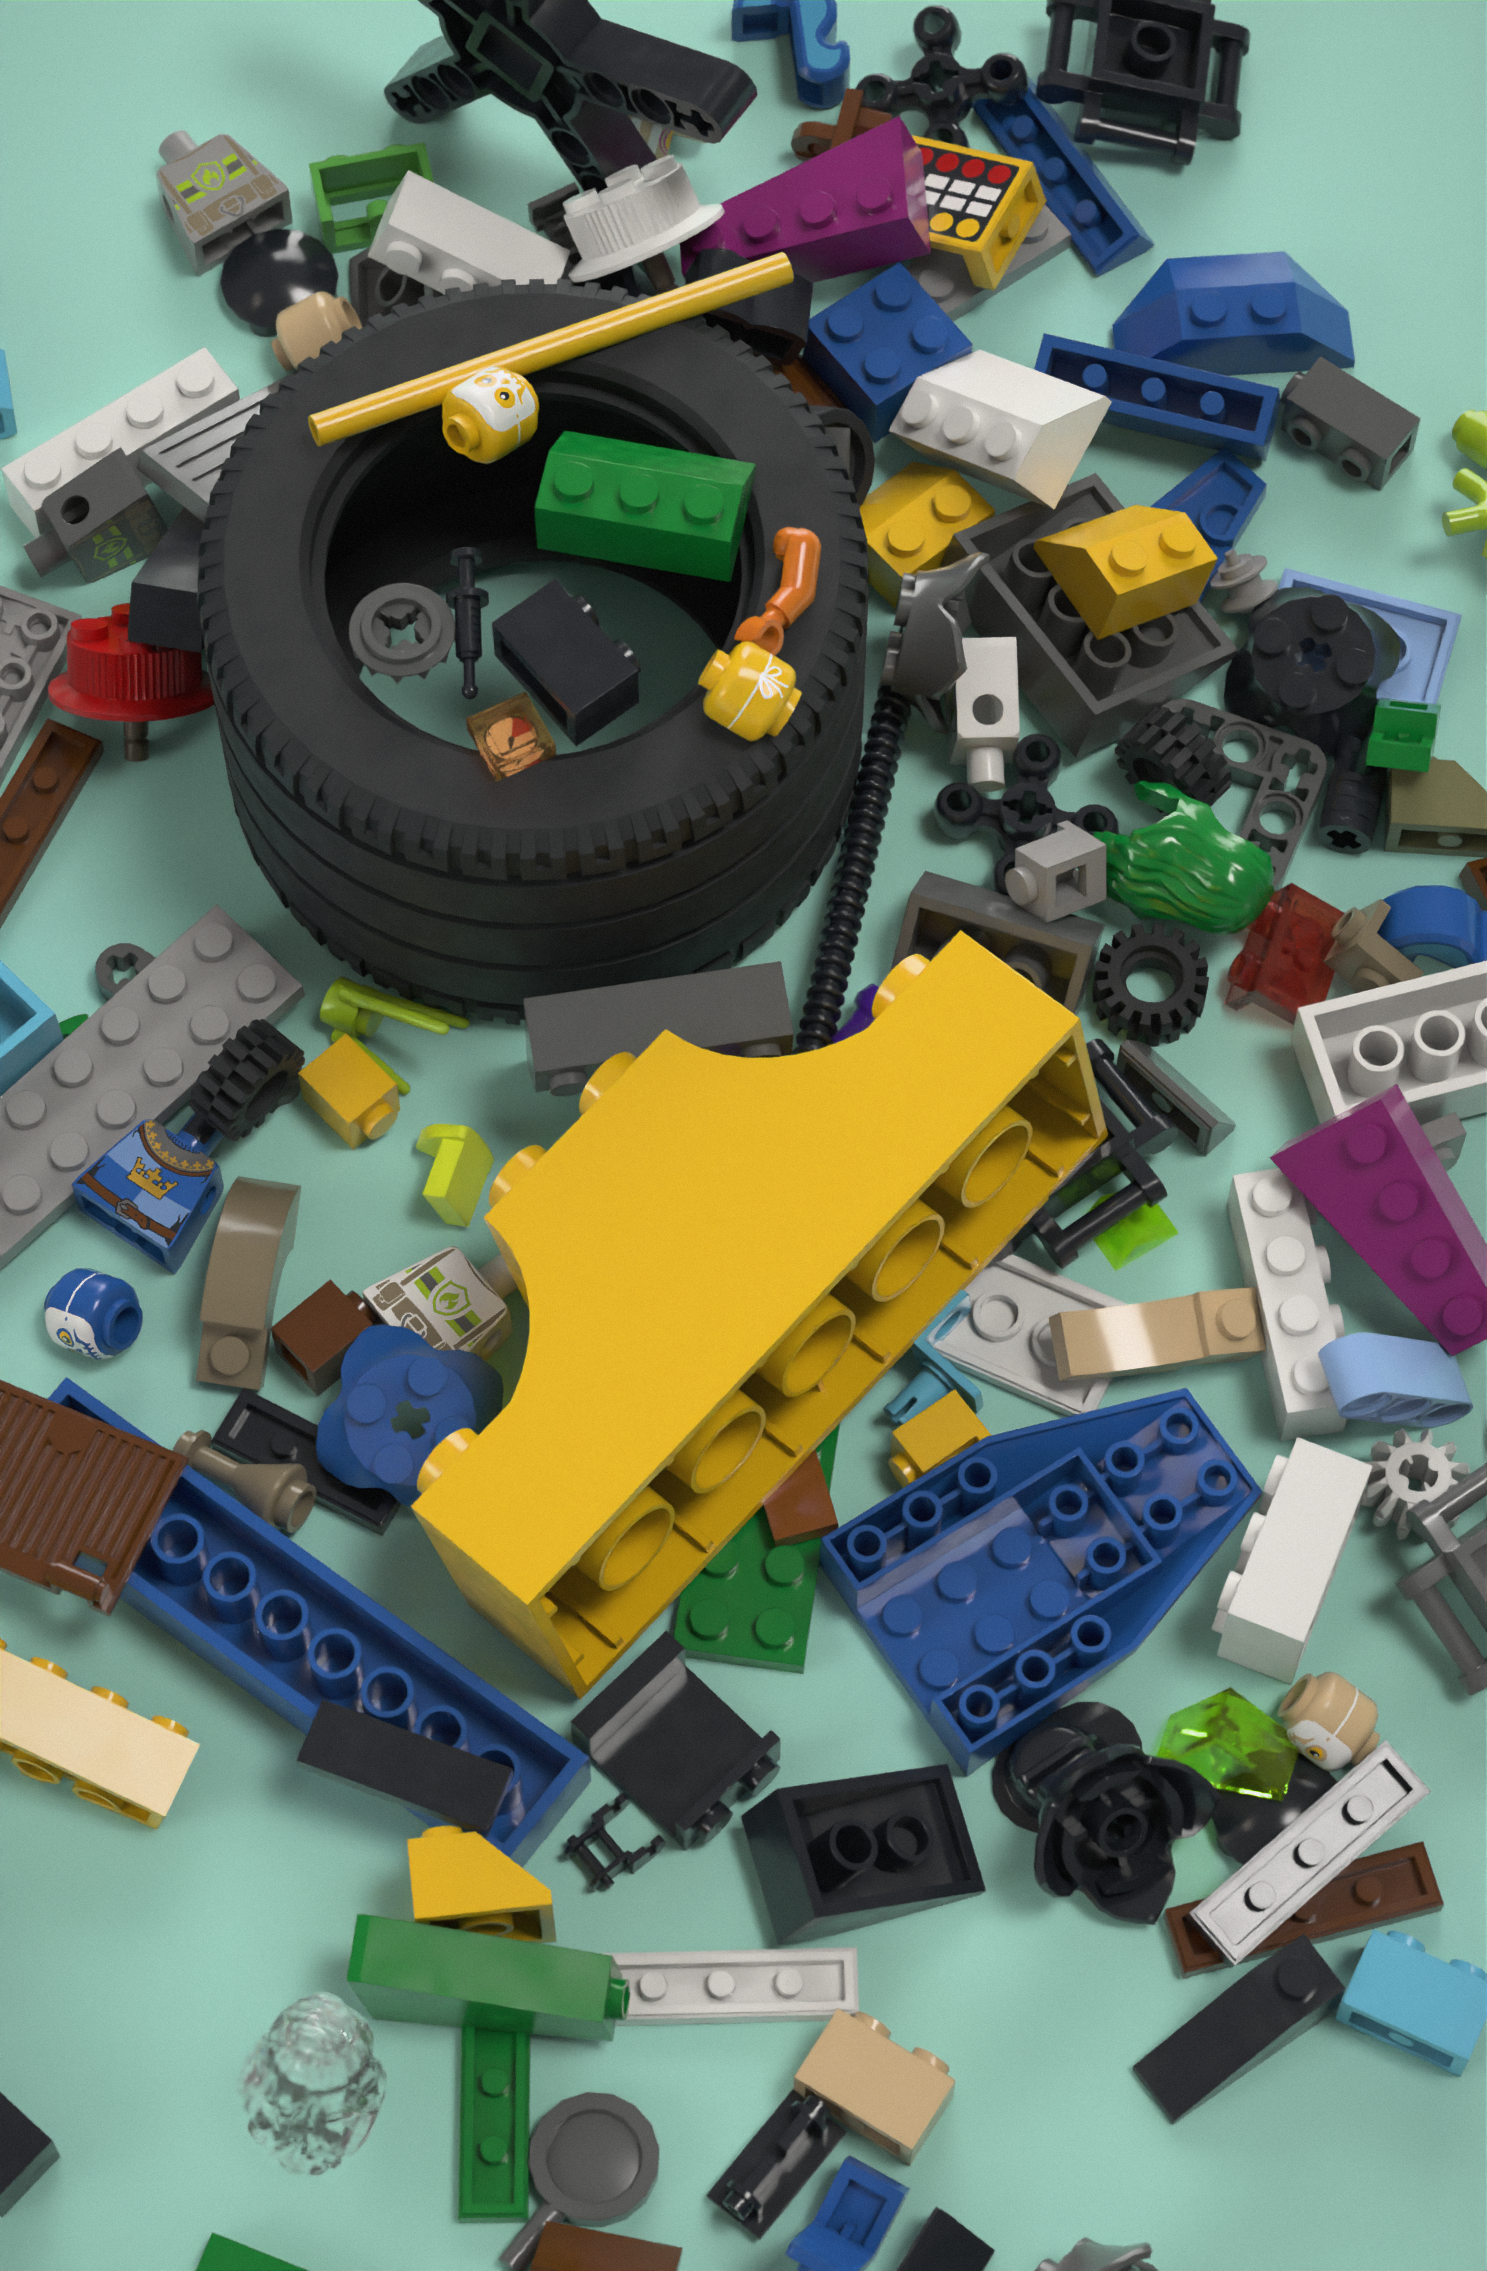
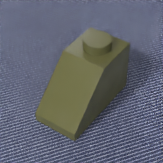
M1432 756L1429 772L1390 768L1385 793L1384 851L1486 858L1487 791L1455 760H1440Z

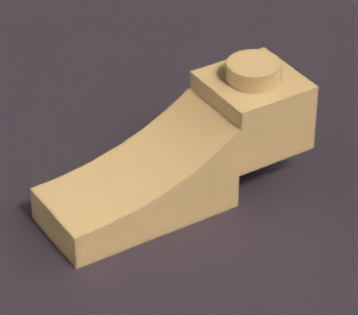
M1255 1287L1199 1291L1191 1295L1150 1302L1060 1312L1049 1317L1059 1382L1173 1372L1184 1366L1243 1361L1266 1351Z

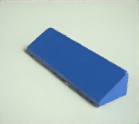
M1030 77L1028 92L1017 104L1000 106L993 103L990 99H978L972 103V108L1008 157L1034 163L1046 199L1045 205L1072 234L1071 242L1097 276H1101L1146 253L1155 245L1080 143L1074 142V135L1053 107L1037 98L1036 85Z

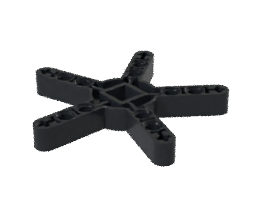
M418 0L438 16L443 35L421 45L384 88V96L393 110L401 117L415 124H423L492 94L514 110L534 118L584 191L595 188L597 193L608 188L604 179L611 174L632 165H638L640 170L647 164L657 160L629 116L707 143L716 144L721 142L757 96V88L753 80L737 65L727 60L602 19L588 0Z

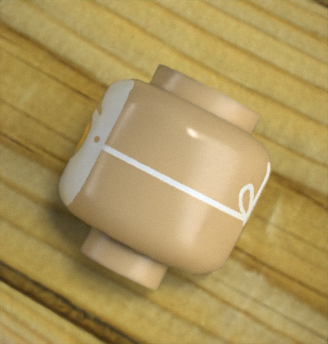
M1324 1672L1317 1677L1309 1673L1302 1676L1288 1691L1277 1712L1278 1716L1283 1720L1281 1734L1285 1743L1328 1772L1336 1771L1346 1766L1349 1762L1356 1766L1376 1748L1380 1740V1734L1374 1731L1378 1719L1376 1703L1335 1672Z

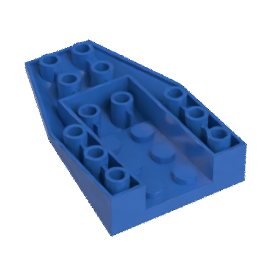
M1183 1388L987 1436L821 1538L819 1566L960 1769L968 1777L1021 1738L1028 1730L1037 1726L1134 1654L1262 1495V1490L1188 1389Z

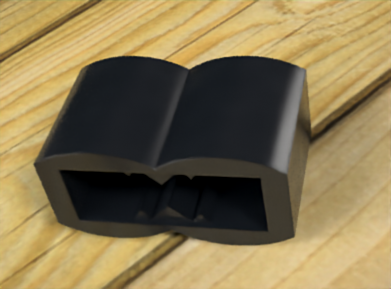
M701 249L686 271L685 285L749 264L751 261L729 249ZM793 272L794 279L790 284L700 314L699 316L706 319L707 326L714 328L718 324L727 330L731 341L734 343L741 340L752 348L753 356L756 358L763 355L771 364L792 365L807 344L813 284Z

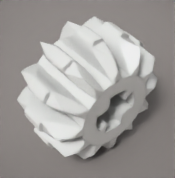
M1401 1428L1395 1432L1393 1446L1381 1440L1377 1441L1370 1453L1373 1461L1366 1462L1373 1467L1361 1506L1378 1507L1373 1518L1376 1528L1385 1526L1391 1520L1398 1523L1396 1536L1399 1541L1406 1539L1411 1529V1525L1406 1517L1407 1510L1423 1499L1432 1502L1466 1478L1470 1473L1468 1463L1451 1462L1457 1449L1454 1441L1445 1443L1438 1449L1431 1445L1433 1433L1430 1428L1421 1433L1418 1442H1413L1409 1434ZM1409 1478H1416L1421 1481V1491H1413L1408 1488ZM1459 1515L1447 1523L1449 1528H1453L1457 1524Z

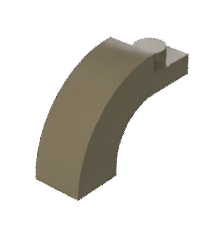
M240 1176L232 1184L220 1215L206 1275L199 1321H203L196 1381L261 1390L264 1387L271 1327L279 1282L287 1256L294 1247L301 1194L300 1185Z

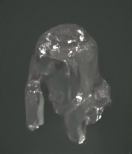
M329 1992L314 1993L287 2006L254 2045L244 2060L238 2078V2093L243 2099V2110L250 2117L247 2129L251 2134V2139L262 2146L265 2154L277 2161L280 2168L288 2171L290 2174L299 2176L304 2173L306 2175H321L329 2168L335 2169L340 2165L342 2157L352 2156L367 2141L385 2097L387 2073L383 2070L381 2061L373 2056L374 2036L368 2022L355 2009L346 2006L340 1997Z

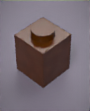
M330 1279L271 1327L276 1353L319 1396L341 1378V1366L345 1353L360 1333L367 1327L373 1326L376 1317L360 1295L352 1290L345 1295Z

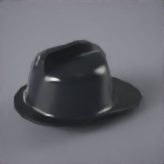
M1076 1702L1058 1709L999 1753L992 1771V1786L994 1797L1001 1812L1016 1826L1038 1833L1039 1812L1041 1808L1038 1800V1788L1041 1782L1048 1775L1060 1772L1083 1754L1105 1749L1113 1744H1132L1142 1749V1741L1134 1724L1118 1709L1100 1702Z

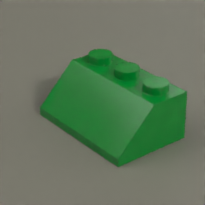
M564 431L548 452L535 504L537 548L731 582L756 474V464Z

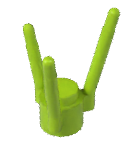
M344 976L336 979L330 986L320 1009V1020L334 1028L330 1041L335 1043L343 1035L347 1034L397 1083L398 1092L402 1095H407L410 1092V1085L359 1041L358 1037L361 1034L371 1037L379 1028L384 1016L440 1035L448 1034L449 1026L466 1029L470 1024L466 1017L463 1018L442 1009H435L421 1003L383 993L366 984H358Z

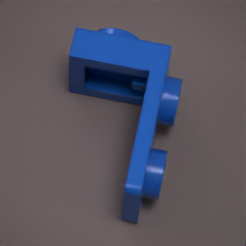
M849 2155L843 2161L814 2221L791 2240L785 2254L799 2263L797 2266L798 2271H865L874 2262L910 2188Z

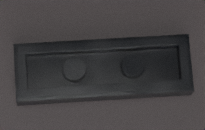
M243 1388L212 1438V1449L241 1464L303 1465L307 1471V1482L316 1487V1503L383 1536L402 1504L390 1492L384 1489L357 1488L340 1481L318 1461L316 1451L318 1425Z
M323 1699L296 1760L298 1768L469 1831L477 1832L486 1837L489 1836L513 1777L512 1768Z

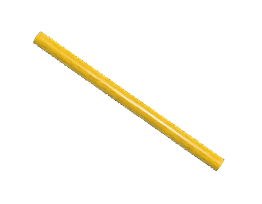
M780 252L309 415L308 424L315 443L321 447L442 405L449 390L488 367L504 368L510 372L525 376L673 323L790 284L794 279L790 261L785 253Z

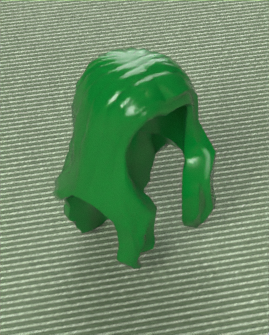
M1141 781L1134 785V790L1139 800L1169 814L1158 823L1135 829L1130 837L1114 834L1107 830L1103 833L1095 831L1093 837L1106 844V896L1115 902L1127 906L1139 919H1174L1218 936L1234 934L1255 922L1270 903L1271 897L1275 893L1271 856L1250 841L1227 831L1216 819L1208 804L1187 796L1165 782L1149 783Z

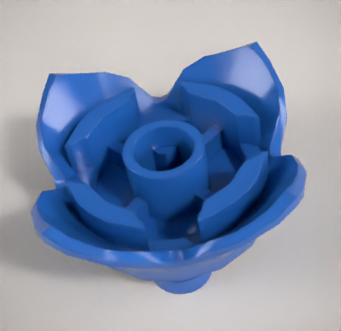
M390 1325L369 1326L358 1335L345 1353L341 1366V1392L338 1398L325 1409L318 1424L317 1458L328 1472L343 1483L357 1488L384 1489L390 1492L401 1504L411 1508L412 1504L422 1495L417 1489L419 1472L435 1447L447 1436L462 1428H470L479 1435L502 1411L504 1393L502 1376L492 1365L478 1355L460 1349L437 1350L431 1347L420 1334L408 1328ZM409 1400L414 1409L425 1406L429 1412L430 1420L421 1423L425 1432L418 1437L411 1438L407 1430L395 1432L392 1428L391 1418L399 1416L395 1407L403 1401Z

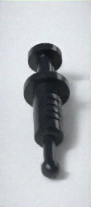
M461 547L450 552V563L458 566L459 588L452 589L446 593V603L450 608L454 609L455 652L456 657L464 665L462 695L464 698L471 700L478 695V687L475 686V663L482 657L481 608L489 604V593L484 589L475 587V566L483 562V552L473 547Z

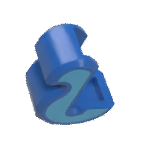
M734 0L732 7V40L736 42L775 39L779 35L789 34L798 99L809 106L821 109L832 107L843 100L846 87L849 88L850 46L846 41L840 40L836 43L837 3L835 0Z
M1444 885L1414 886L1397 891L1383 899L1391 909L1377 934L1412 963L1418 955L1430 957L1454 969L1487 961V911H1483L1476 899L1462 890Z

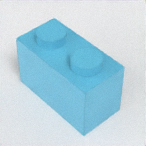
M1373 1929L1341 2001L1335 2020L1461 2077L1487 2019V1973L1463 1960L1452 1959L1450 1963H1447L1424 1952L1425 1946L1420 1941L1405 1933L1391 1930L1385 1935Z

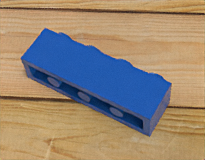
M1046 333L1043 334L1034 370L1110 399L1112 403L1101 423L1219 451L1225 446L1235 455L1266 462L1281 405L1279 388Z

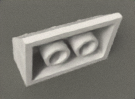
M979 349L917 377L889 431L930 461L1055 509L1112 401L1101 394Z

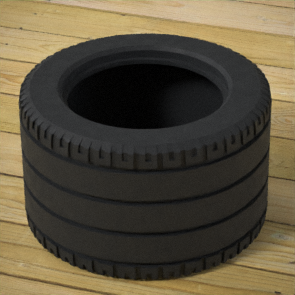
M515 279L501 280V285L488 287V283L484 282L473 284V290L461 292L459 287L445 289V295L434 298L432 294L418 298V304L410 307L406 303L392 306L391 314L382 317L378 313L367 319L365 327L358 329L353 326L343 331L339 342L329 341L320 348L319 356L316 359L307 357L298 364L295 376L288 374L279 383L278 393L276 395L270 393L260 403V415L253 413L246 424L245 434L243 436L238 435L232 444L230 458L225 459L219 482L215 483L210 493V506L207 507L204 529L200 539L197 606L200 614L207 666L235 813L239 818L240 826L256 864L260 866L262 873L285 909L290 907V912L300 925L308 929L311 936L320 946L327 943L331 954L340 961H347L352 969L363 978L370 974L375 984L387 990L390 987L396 989L401 997L413 1001L415 997L421 998L426 1006L435 1009L444 1006L450 1008L451 1014L465 1018L468 1012L477 1014L478 1020L492 1022L493 1017L505 1018L506 1024L520 1025V1021L525 1020L524 998L732 968L735 958L742 961L752 953L755 945L758 943L763 944L773 937L775 924L782 926L791 916L792 910L796 906L799 907L808 897L810 886L814 887L824 866L828 864L834 854L851 808V801L854 799V788L857 783L862 752L861 739L869 588L867 537L853 481L849 480L847 468L842 457L838 454L831 434H826L823 422L816 413L810 411L808 401L802 393H793L791 382L782 373L776 375L772 364L763 355L756 358L753 356L752 348L741 340L735 343L731 341L729 332L718 324L711 328L707 326L706 319L698 315L522 376L531 384L538 398L537 429L528 442L500 460L490 464L472 461L450 447L442 429V405L321 447L313 439L308 424L309 415L651 297L640 294L638 298L628 296L627 289L613 286L612 291L601 290L600 284L586 282L584 287L572 286V280L558 279L557 284H544V279H529V284L516 285ZM570 431L756 464V474L731 582L537 548L535 504L548 452L562 433ZM785 527L805 528L812 531L821 543L815 600L790 627L783 629V645L780 652L775 655L794 669L796 674L794 687L802 692L793 713L776 737L766 733L756 741H749L709 718L703 708V700L708 689L697 684L690 693L668 712L625 737L583 751L559 755L533 756L524 764L505 766L492 760L487 752L469 749L429 734L398 716L387 707L359 678L365 664L359 658H354L349 638V624L352 614L357 605L368 594L386 585L397 583L416 584L435 592L459 579L458 566L450 563V552L456 548L473 547L483 552V562L475 566V572L522 562L558 561L601 567L626 575L648 585L673 601L704 630L717 649L729 655L733 648L742 642L734 640L738 627L750 617H760L766 611L765 604L780 588L783 562L775 557L777 554L773 552L772 547L776 533ZM504 767V769H501L504 770V772H498V768Z

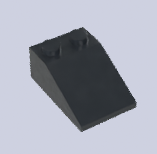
M948 1764L777 1788L741 1815L777 1944L841 1934L975 1897L986 1891Z

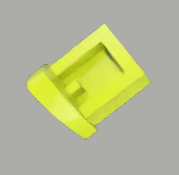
M433 1124L421 1130L415 1146L418 1150L435 1157L422 1195L446 1224L469 1227L487 1175L491 1171L494 1157L484 1140L470 1127L454 1124Z

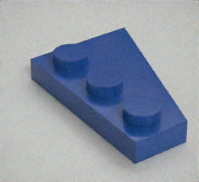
M1225 446L1150 506L1185 512L1217 556L1218 560L1199 598L1200 603L1211 588L1210 581L1218 572V567L1227 561L1224 554L1235 548L1266 496L1267 484Z

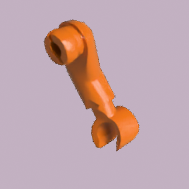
M785 527L776 533L772 547L773 552L777 554L775 557L783 562L780 588L765 604L766 611L760 617H750L738 627L734 640L754 642V644L775 656L780 652L783 645V629L790 627L814 602L821 557V543L812 531L805 528Z

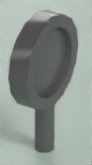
M585 2092L562 2100L542 2117L531 2138L529 2170L537 2195L543 2203L498 2258L510 2271H524L534 2259L546 2220L562 2223L565 2219L577 2226L605 2227L628 2219L647 2202L658 2180L660 2152L651 2123L634 2104L613 2094Z

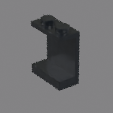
M667 1631L653 1642L571 1721L573 1743L588 1755L608 1777L685 1851L699 1838L704 1842H708L718 1835L733 1816V1812L729 1808L747 1791L752 1796L763 1791L776 1777L781 1768L777 1764L780 1760L781 1739L772 1730L763 1738L758 1735L686 1666L685 1648Z

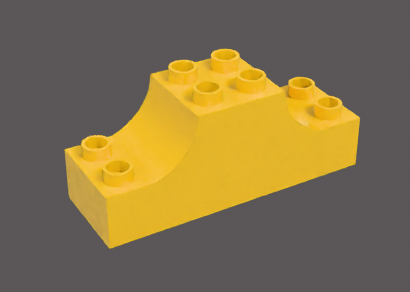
M961 930L931 962L920 954H914L896 965L884 979L874 997L872 1016L875 1020L867 1029L832 1045L790 1056L745 1058L723 1055L702 1049L682 1040L665 1029L638 1058L630 1052H620L610 1057L595 1071L582 1092L579 1102V1111L582 1116L548 1151L540 1145H531L515 1154L504 1165L492 1184L489 1193V1205L492 1209L483 1218L530 1311L527 1354L513 1397L496 1418L479 1435L470 1428H462L453 1432L430 1453L417 1479V1489L422 1495L412 1504L411 1508L468 1605L579 1700L590 1691L762 1507L763 1503L790 1477L905 1354L951 1300L976 1278L1048 1201V1196L1108 1136L1080 1018Z

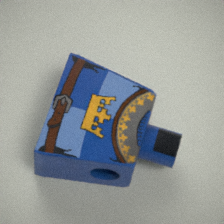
M196 1112L177 1135L153 1119L143 1120L72 1183L78 1209L175 1275L181 1268L222 1195L224 1184L220 1166L208 1156L225 1136Z

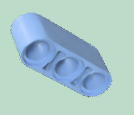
M1355 1333L1329 1342L1318 1352L1340 1417L1420 1428H1433L1463 1418L1473 1409V1404L1457 1359L1441 1343L1375 1333Z

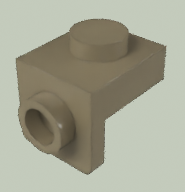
M1382 899L1361 910H1358L1356 907L1349 909L1338 920L1331 932V937L1336 941L1323 962L1350 983L1355 993L1419 978L1424 973L1377 934L1391 909Z

